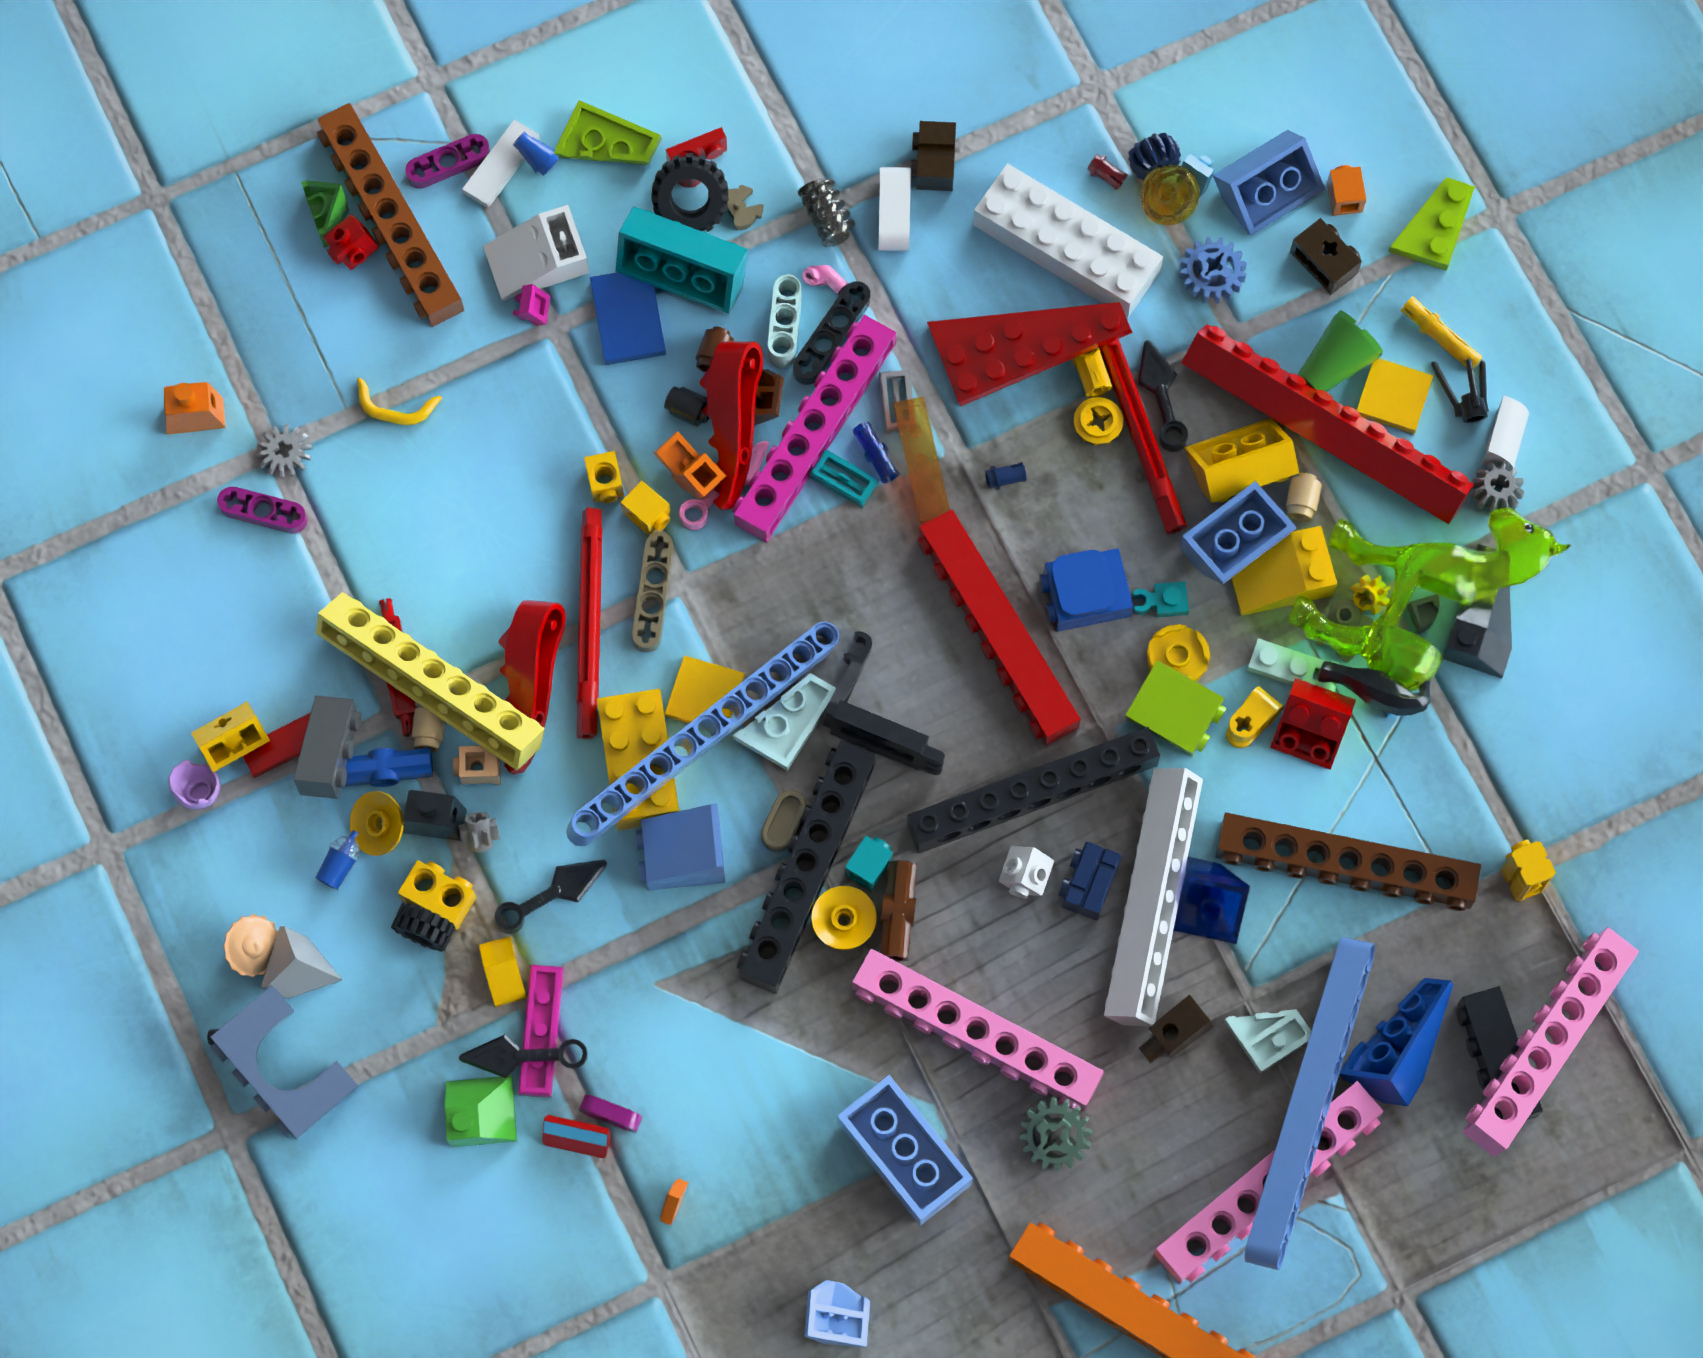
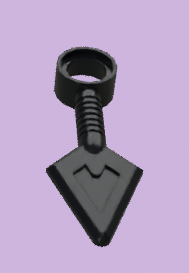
M1146 340L1143 346L1138 385L1156 394L1164 423L1160 430V444L1167 451L1177 452L1185 447L1188 439L1187 427L1182 422L1175 420L1167 392L1178 374L1152 342ZM1175 429L1182 434L1183 438L1179 442L1172 443L1166 439L1165 433Z
M605 860L556 866L551 887L520 905L514 902H505L497 907L495 922L498 929L506 934L518 932L524 925L525 916L556 898L578 903L605 869L607 862ZM504 911H516L519 915L518 922L512 926L504 925L500 920Z
M504 1034L462 1053L459 1056V1060L507 1078L521 1062L560 1061L567 1068H580L588 1059V1049L580 1040L570 1039L563 1042L559 1048L525 1050L520 1049ZM571 1044L578 1045L583 1053L581 1060L574 1064L567 1062L564 1058V1050Z

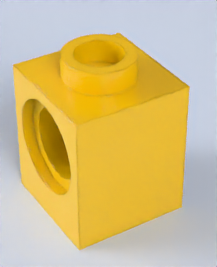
M615 451L584 457L593 502L612 503L618 500V497L624 496ZM603 475L613 478L607 484L597 482L598 478Z
M643 481L620 502L622 513L648 536L656 530L659 532L664 529L670 521V504Z

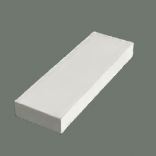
M514 119L462 188L463 194L489 208L525 160L513 146L515 140L524 131L538 141L540 140V135Z

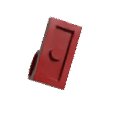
M722 127L665 149L666 159L668 162H671L673 157L678 155L686 157V154L693 153V157L702 155L705 156V159H716L723 152L727 151V137ZM685 179L678 182V184L691 188L700 184V181Z

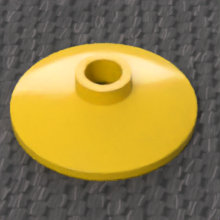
M381 791L365 793L355 802L350 814V832L353 830L358 832L354 842L364 853L372 856L385 855L391 852L399 843L404 827L402 825L403 814L400 806L391 795Z
M838 886L827 890L817 899L812 910L814 932L824 944L834 949L850 950L861 946L871 937L876 927L877 915L872 900L863 891L854 887ZM841 916H847L850 919V923L842 926L838 923V919Z

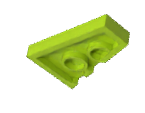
M578 100L554 153L559 158L650 165L662 137L658 133Z
M1446 177L1392 243L1388 252L1447 271L1475 186Z

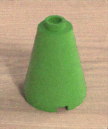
M1340 310L1330 321L1298 375L1305 379L1306 384L1316 390L1327 392L1379 359L1383 354V350L1366 329L1361 330L1355 325L1357 322L1355 319Z

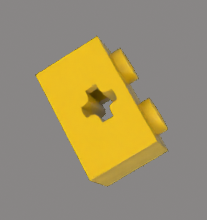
M248 701L191 732L213 773L270 741Z

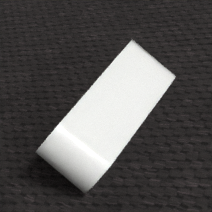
M880 167L878 251H909L910 167Z

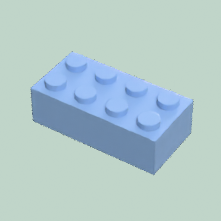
M890 1075L837 1115L839 1126L919 1226L972 1185L973 1178Z

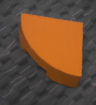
M679 1178L675 1180L667 1193L660 1215L661 1222L672 1225L689 1182Z

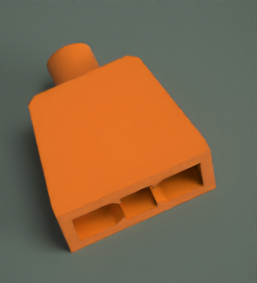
M208 382L180 383L164 387V413L167 435L226 428L224 399Z

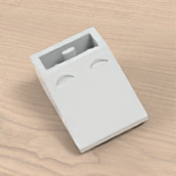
M568 205L540 213L483 246L501 301L521 294L523 285L533 284L542 289L589 274L587 257Z

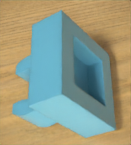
M1189 154L1183 161L1175 181L1198 197H1201L1206 192L1214 174V170L1210 168L1214 161L1205 155H1202L1198 160Z

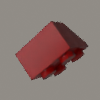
M1295 678L1270 748L1331 770L1356 699Z

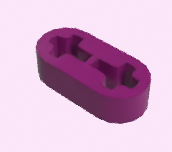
M589 1094L584 1095L579 1107V1111L587 1116L632 1133L637 1132L643 1118L632 1110Z

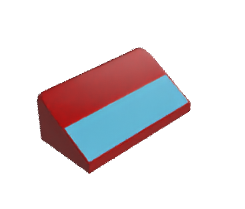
M545 1115L542 1142L545 1146L606 1158L612 1136L609 1128Z

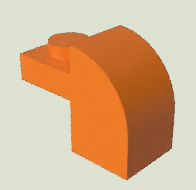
M678 431L672 434L653 452L672 474L671 478L693 497H705L726 477L706 453L698 454Z

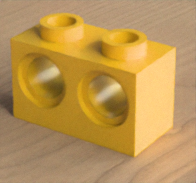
M417 860L398 891L401 901L411 903L414 906H421L423 909L426 908L431 910L430 912L441 915L440 917L452 922L457 931L477 899L474 890L471 889L473 885L459 876H456L455 879L443 874L445 870L434 862L428 861L427 864H424ZM424 879L433 881V885L429 890H417V885L420 881ZM457 894L461 896V901L458 905L453 907L445 905V900L449 895Z

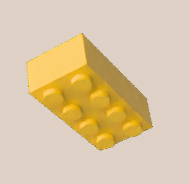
M660 688L597 698L609 785L668 740ZM650 765V769L654 774H664L661 767ZM671 779L616 823L617 831L642 827V819L678 812L679 805L675 779ZM625 785L627 791L631 794L640 793L635 785Z

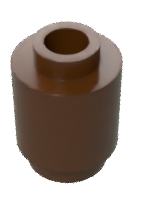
M718 326L705 330L695 357L697 360L696 367L705 373L708 371L715 349L720 342L734 341L728 330Z

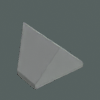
M285 926L279 927L261 985L262 989L267 990L273 985L283 998L289 999L342 980L308 937Z

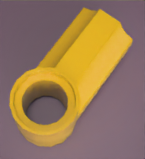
M1099 348L1092 350L1089 354H1082L1071 359V362L1077 369L1086 397H1099L1112 390Z

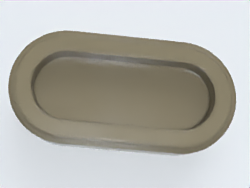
M786 790L776 798L761 830L762 843L768 850L782 852L788 849L793 835L797 834L801 825V816L807 805L805 797L800 792Z

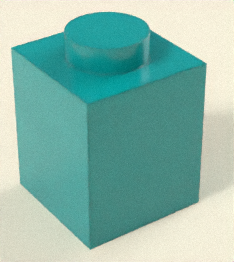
M865 836L846 864L845 876L872 892L888 869L889 862L893 861V852L890 850L891 846L878 837L871 839Z

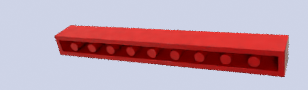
M1206 324L1199 330L1181 362L1191 370L1448 525L1457 515L1474 486L1463 473L1451 471L1441 465V462L1436 457L1421 453L1408 440L1396 438L1388 433L1381 424L1366 420L1360 416L1356 409L1341 405L1333 400V397L1328 392L1316 390L1306 384L1305 379L1301 376L1286 372L1280 368L1276 361L1261 357L1253 352V349L1248 344L1236 342L1226 336V332L1217 326Z

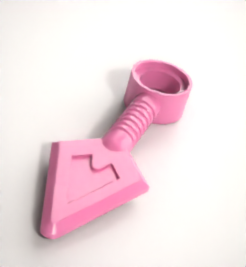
M762 441L753 445L750 468L745 485H749L755 472L760 469L769 447L768 441ZM714 488L700 500L689 499L681 505L679 516L683 527L695 531L705 526L708 519L707 510L714 504L713 500L720 496ZM690 508H697L703 515L700 520L692 522L686 519L685 512Z

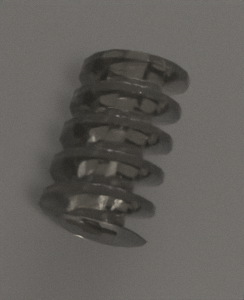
M832 178L811 181L798 190L802 204L807 208V214L812 218V224L817 228V234L822 238V244L825 247H834L846 241L850 236V230L855 226L854 220H846L850 216V211L842 209L845 206V201L837 199L840 196V191L832 189L835 185V181Z

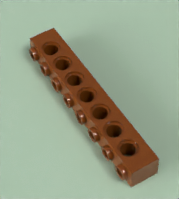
M348 103L317 118L321 130L316 133L324 148L330 146L333 155L330 156L333 165L338 173L344 171L347 177L344 183L352 197L357 195L361 201L358 204V208L364 220L368 221L371 219L375 228L371 230L379 246L385 244L389 252L385 254L393 270L399 269L403 277L399 278L406 294L412 293L417 302L413 303L420 319L427 318L431 327H434L463 312L464 307L460 295L352 105ZM345 140L353 141L346 146L340 145ZM359 164L367 165L364 169L361 170L354 169V167ZM373 188L381 189L376 194H368V191ZM385 213H394V216L389 219L381 218ZM400 237L409 238L405 243H395ZM413 262H422V265L418 268L409 267ZM426 287H436V290L432 293L423 292Z

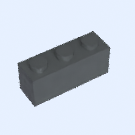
M315 695L293 779L300 795L338 799L340 787H345L347 781V770L345 767L347 760L352 759L354 753V732L359 731L361 726V713L357 712L353 699Z

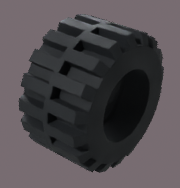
M693 153L686 154V157L675 156L671 162L666 161L662 165V169L658 170L655 175L651 194L654 213L696 230H706L709 232L713 229L714 224L721 222L722 216L726 213L728 207V184L725 180V175L721 169L717 168L715 162L705 160V156L693 157ZM685 179H695L702 182L707 187L709 194L706 204L692 211L678 207L672 199L673 187L678 182Z

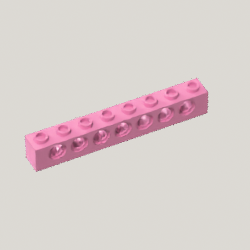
M1609 927L1599 934L1593 932L1582 945L1585 952L1581 958L1576 956L1566 969V972L1569 973L1566 980H1560L1549 994L1553 998L1549 1005L1544 1004L1533 1017L1536 1024L1532 1030L1527 1029L1516 1042L1519 1049L1515 1055L1511 1053L1503 1061L1499 1068L1502 1074L1498 1080L1494 1078L1484 1089L1482 1094L1486 1098L1481 1105L1477 1103L1467 1114L1465 1119L1469 1123L1462 1132L1493 1157L1509 1147L1639 953L1635 947ZM1594 960L1601 965L1602 971L1596 967ZM1578 985L1584 988L1586 995L1580 992ZM1562 1009L1569 1014L1570 1020L1564 1017ZM1545 1033L1550 1035V1037L1553 1040V1044L1547 1041ZM1528 1058L1535 1062L1537 1069H1534L1529 1064ZM1511 1082L1518 1086L1520 1094L1513 1090ZM1494 1107L1502 1112L1503 1119H1500L1495 1114Z
M870 949L852 982V989L856 991L855 995L862 1001L869 1004L875 1001L885 1006L884 1011L897 1019H901L903 1016L914 1022L913 1026L919 1031L928 1035L931 1032L943 1037L942 1042L956 1050L962 1047L972 1052L971 1057L984 1065H989L990 1062L1001 1068L1000 1072L1006 1077L1015 1081L1021 1078L1030 1083V1089L1043 1096H1047L1049 1093L1059 1098L1060 1105L1066 1099H1069V1108L1072 1110L1080 1106L1081 1111H1085L1103 1077L1104 1071L873 949ZM886 980L894 981L898 985V989L891 994L884 993L880 989L881 983ZM919 995L926 999L927 1004L921 1009H915L910 1006L908 1001L911 997ZM942 1011H950L955 1015L956 1020L951 1024H943L937 1016ZM972 1026H979L984 1030L985 1035L981 1039L974 1040L967 1035L966 1031ZM1007 1041L1013 1045L1014 1051L1009 1055H1002L996 1050V1045L999 1042ZM1038 1057L1043 1062V1067L1036 1071L1030 1070L1025 1064L1027 1058ZM1059 1072H1066L1072 1077V1083L1068 1086H1061L1056 1083L1054 1076Z
M1358 1081L1331 1102L1321 1136L1328 1140L1329 1149L1325 1151L1316 1150L1309 1176L1313 1173L1316 1178L1319 1177L1331 1166L1328 1161L1336 1153L1341 1157L1344 1156L1356 1145L1353 1141L1355 1137L1361 1132L1368 1136L1381 1124L1378 1118L1384 1111ZM1347 1115L1352 1118L1354 1128L1346 1130L1340 1127L1338 1117ZM1275 1150L1156 1248L1154 1255L1179 1285L1186 1279L1192 1283L1206 1271L1202 1265L1211 1258L1217 1262L1231 1250L1228 1244L1238 1237L1242 1241L1250 1234L1264 1189L1262 1181L1267 1178ZM1242 1198L1251 1200L1255 1207L1254 1212L1249 1214L1241 1212L1237 1206V1201ZM1216 1219L1226 1221L1229 1225V1233L1225 1235L1217 1234L1212 1228V1222ZM1191 1240L1201 1242L1204 1247V1253L1200 1256L1190 1254L1187 1250V1243Z

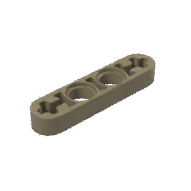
M664 532L650 534L645 542L632 629L633 643L642 652L656 650L662 638L674 555L673 540ZM658 541L664 542V547L668 548L662 549L661 562L655 561L656 552L655 548L652 547L657 546ZM652 570H660L664 574V579L659 584H651L646 579L647 574ZM649 599L656 600L660 604L659 610L654 614L645 613L642 609L645 601ZM645 621L651 622V635L655 637L649 638L648 643H643L642 637L639 636L645 633Z

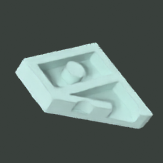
M1297 1009L1272 1014L1269 1012L1257 1013L1254 1016H1229L1224 1020V1023L1259 1074L1307 1044L1311 1035V1029Z

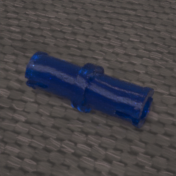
M869 421L864 422L865 428L862 423L853 429V434L865 451L864 457L866 461L872 463L883 484L888 483L887 477H889L890 481L895 480L900 472L896 469L887 453V445L881 443Z

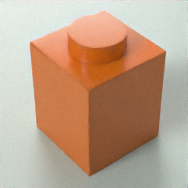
M1341 165L1330 170L1327 188L1332 216L1363 213L1367 199L1361 166Z

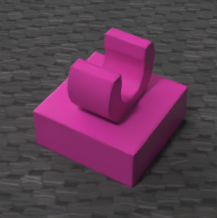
M533 284L523 285L522 293L516 295L514 299L520 303L519 310H514L512 314L520 320H529L536 326L546 325L550 295Z

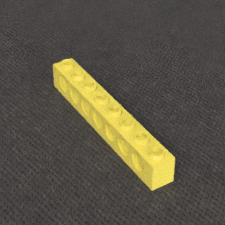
M342 592L318 613L316 634L515 770L523 766L541 748L545 728L540 726L536 720L527 717L515 709L512 704L500 699L484 685L478 684L463 674L459 668L453 667L438 657L435 652L426 649L413 640L410 635L401 632L389 624L385 618L376 615L364 607L358 600L352 599Z

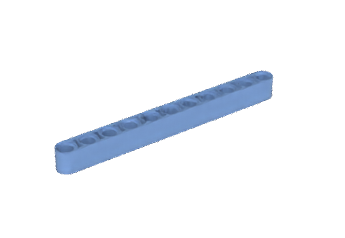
M826 621L814 625L580 808L573 815L567 826L566 833L569 841L577 846H586L592 843L824 660L838 643L839 631L836 626ZM816 636L824 637L828 645L819 643ZM792 654L801 655L805 663L797 662ZM769 672L779 674L782 681L773 680ZM746 691H754L759 699H750ZM722 709L731 710L735 718L730 719L724 716ZM698 728L708 729L712 737L702 736ZM674 747H683L684 749H686L688 755H678L675 752ZM650 765L661 767L664 774H654L650 769ZM625 785H635L640 793L631 794L627 791ZM601 804H611L615 809V813H606L601 808ZM576 823H586L589 825L591 832L583 833L579 831Z
M1341 937L1247 1241L1244 1257L1247 1263L1280 1270L1374 960V943L1347 937Z

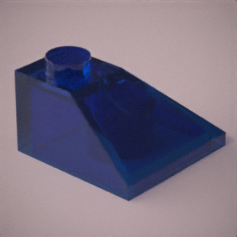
M1188 856L1173 931L1237 944L1250 886L1220 863Z

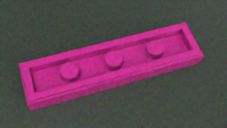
M530 965L522 1049L557 1048L564 974L563 967ZM555 1061L521 1062L519 1096L552 1098Z

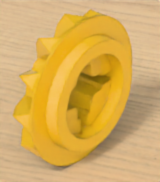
M1094 397L1087 399L1078 406L1074 414L1075 432L1082 437L1084 442L1088 441L1095 446L1103 443L1110 444L1113 439L1119 437L1123 427V415L1120 408L1113 401L1106 398ZM1093 412L1099 419H1107L1104 421L1103 431L1097 425H1090L1093 423Z

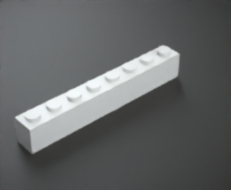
M1186 768L1153 769L1152 779L1149 784V794L1143 814V824L1136 848L1137 853L1133 873L1130 877V888L1127 903L1124 907V918L1118 938V948L1112 968V978L1104 1012L1105 1017L1125 1026H1152L1156 1020L1203 782L1201 777Z

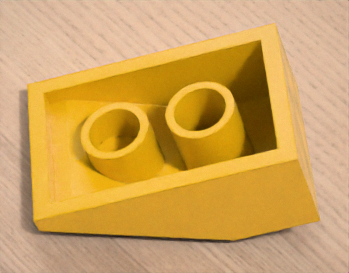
M1321 526L1293 531L1231 578L1241 616L1332 597L1337 587L1335 573Z

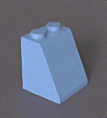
M709 804L641 820L642 830L636 831L637 849H644L645 861L639 862L640 881L647 882L648 890L725 883L717 804Z

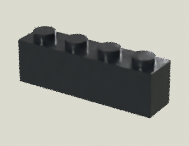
M1500 986L1463 996L1457 1003L1458 1008L1455 1009L1458 1023L1461 1027L1465 1026L1469 1037L1466 1039L1468 1052L1471 1058L1476 1057L1480 1069L1477 1070V1078L1482 1089H1485L1494 1078L1498 1080L1502 1074L1499 1068L1503 1061L1511 1053L1515 1055L1519 1049V1046L1516 1045L1518 1037ZM1511 1082L1513 1090L1520 1094L1518 1086ZM1540 1100L1527 1120L1537 1118L1543 1112ZM1494 1107L1495 1114L1500 1119H1503L1502 1112Z

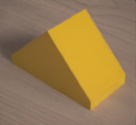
M511 937L480 944L482 963L495 1007L527 999Z

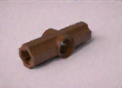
M905 860L889 862L886 895L883 896L881 915L883 931L880 953L896 962L908 960L910 930L914 925L916 905L914 890L917 864Z

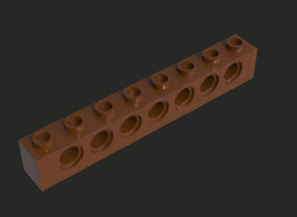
M1226 812L1222 819L1215 855L1216 858H1221L1222 862L1228 865L1239 866L1241 863L1254 865V869L1262 872H1272L1275 869L1285 871L1286 875L1292 878L1315 877L1318 878V882L1326 885H1336L1339 882L1349 884L1350 888L1356 891L1379 890L1382 891V895L1387 897L1400 898L1403 895L1413 897L1414 901L1420 904L1443 903L1446 904L1448 909L1455 911H1465L1466 908L1471 909L1476 900L1481 864ZM1248 838L1254 839L1258 842L1260 848L1249 850L1244 846L1243 841ZM1285 845L1291 850V855L1282 857L1277 854L1275 847ZM1311 851L1320 853L1323 857V862H1311L1307 857V853ZM1339 859H1351L1355 864V868L1352 870L1344 869L1340 865ZM1374 864L1384 866L1387 875H1375L1371 866ZM1403 872H1415L1419 877V881L1416 883L1408 882L1404 878ZM1438 877L1448 879L1451 888L1441 889L1436 884L1435 879Z

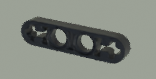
M853 281L843 289L795 358L793 375L799 383L804 385L815 383L819 374L825 371L836 348L838 346L841 347L847 339L846 335L851 325L855 321L858 323L869 307L870 289L865 283ZM858 292H861L863 300L857 299L852 305V310L848 307L852 301L851 293L856 295ZM843 314L848 317L849 322L844 327H836L832 324L831 320L835 315ZM821 338L829 339L832 342V347L826 352L819 351L815 347L816 341ZM812 354L816 358L812 364L813 373L807 371L805 374H802L801 365L807 367L812 360Z

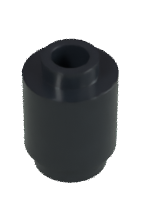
M674 386L670 390L664 404V408L669 410L670 415L696 427L700 426L701 423L706 424L710 419L702 413V410L708 405L707 397L686 387L678 388Z

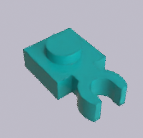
M1186 581L1154 584V593H1149L1145 589H1136L1132 592V599L1141 598L1145 601L1143 606L1134 607L1135 615H1144L1150 609H1156L1157 618L1189 614Z

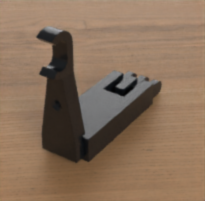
M861 631L855 632L854 639L856 643L860 642L865 647L859 656H854L850 652L844 654L843 660L848 664V667L826 708L823 726L831 728V735L916 770L920 769L933 775L941 774L945 754L938 749L928 746L929 736L848 703L872 649L871 637Z

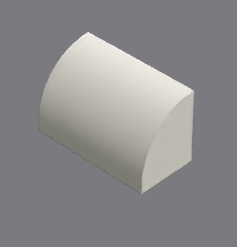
M1503 396L1497 409L1482 465L1487 466L1488 463L1492 462L1499 469L1500 464L1505 462V470L1510 471L1514 468L1529 416L1528 409L1517 400Z

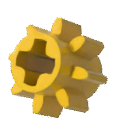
M1366 574L1360 578V583H1356L1350 588L1354 591L1352 601L1360 608L1361 614L1370 609L1372 614L1376 615L1382 611L1381 606L1384 607L1391 602L1387 598L1388 590L1391 587L1386 586L1381 581L1380 575L1371 580L1370 576Z

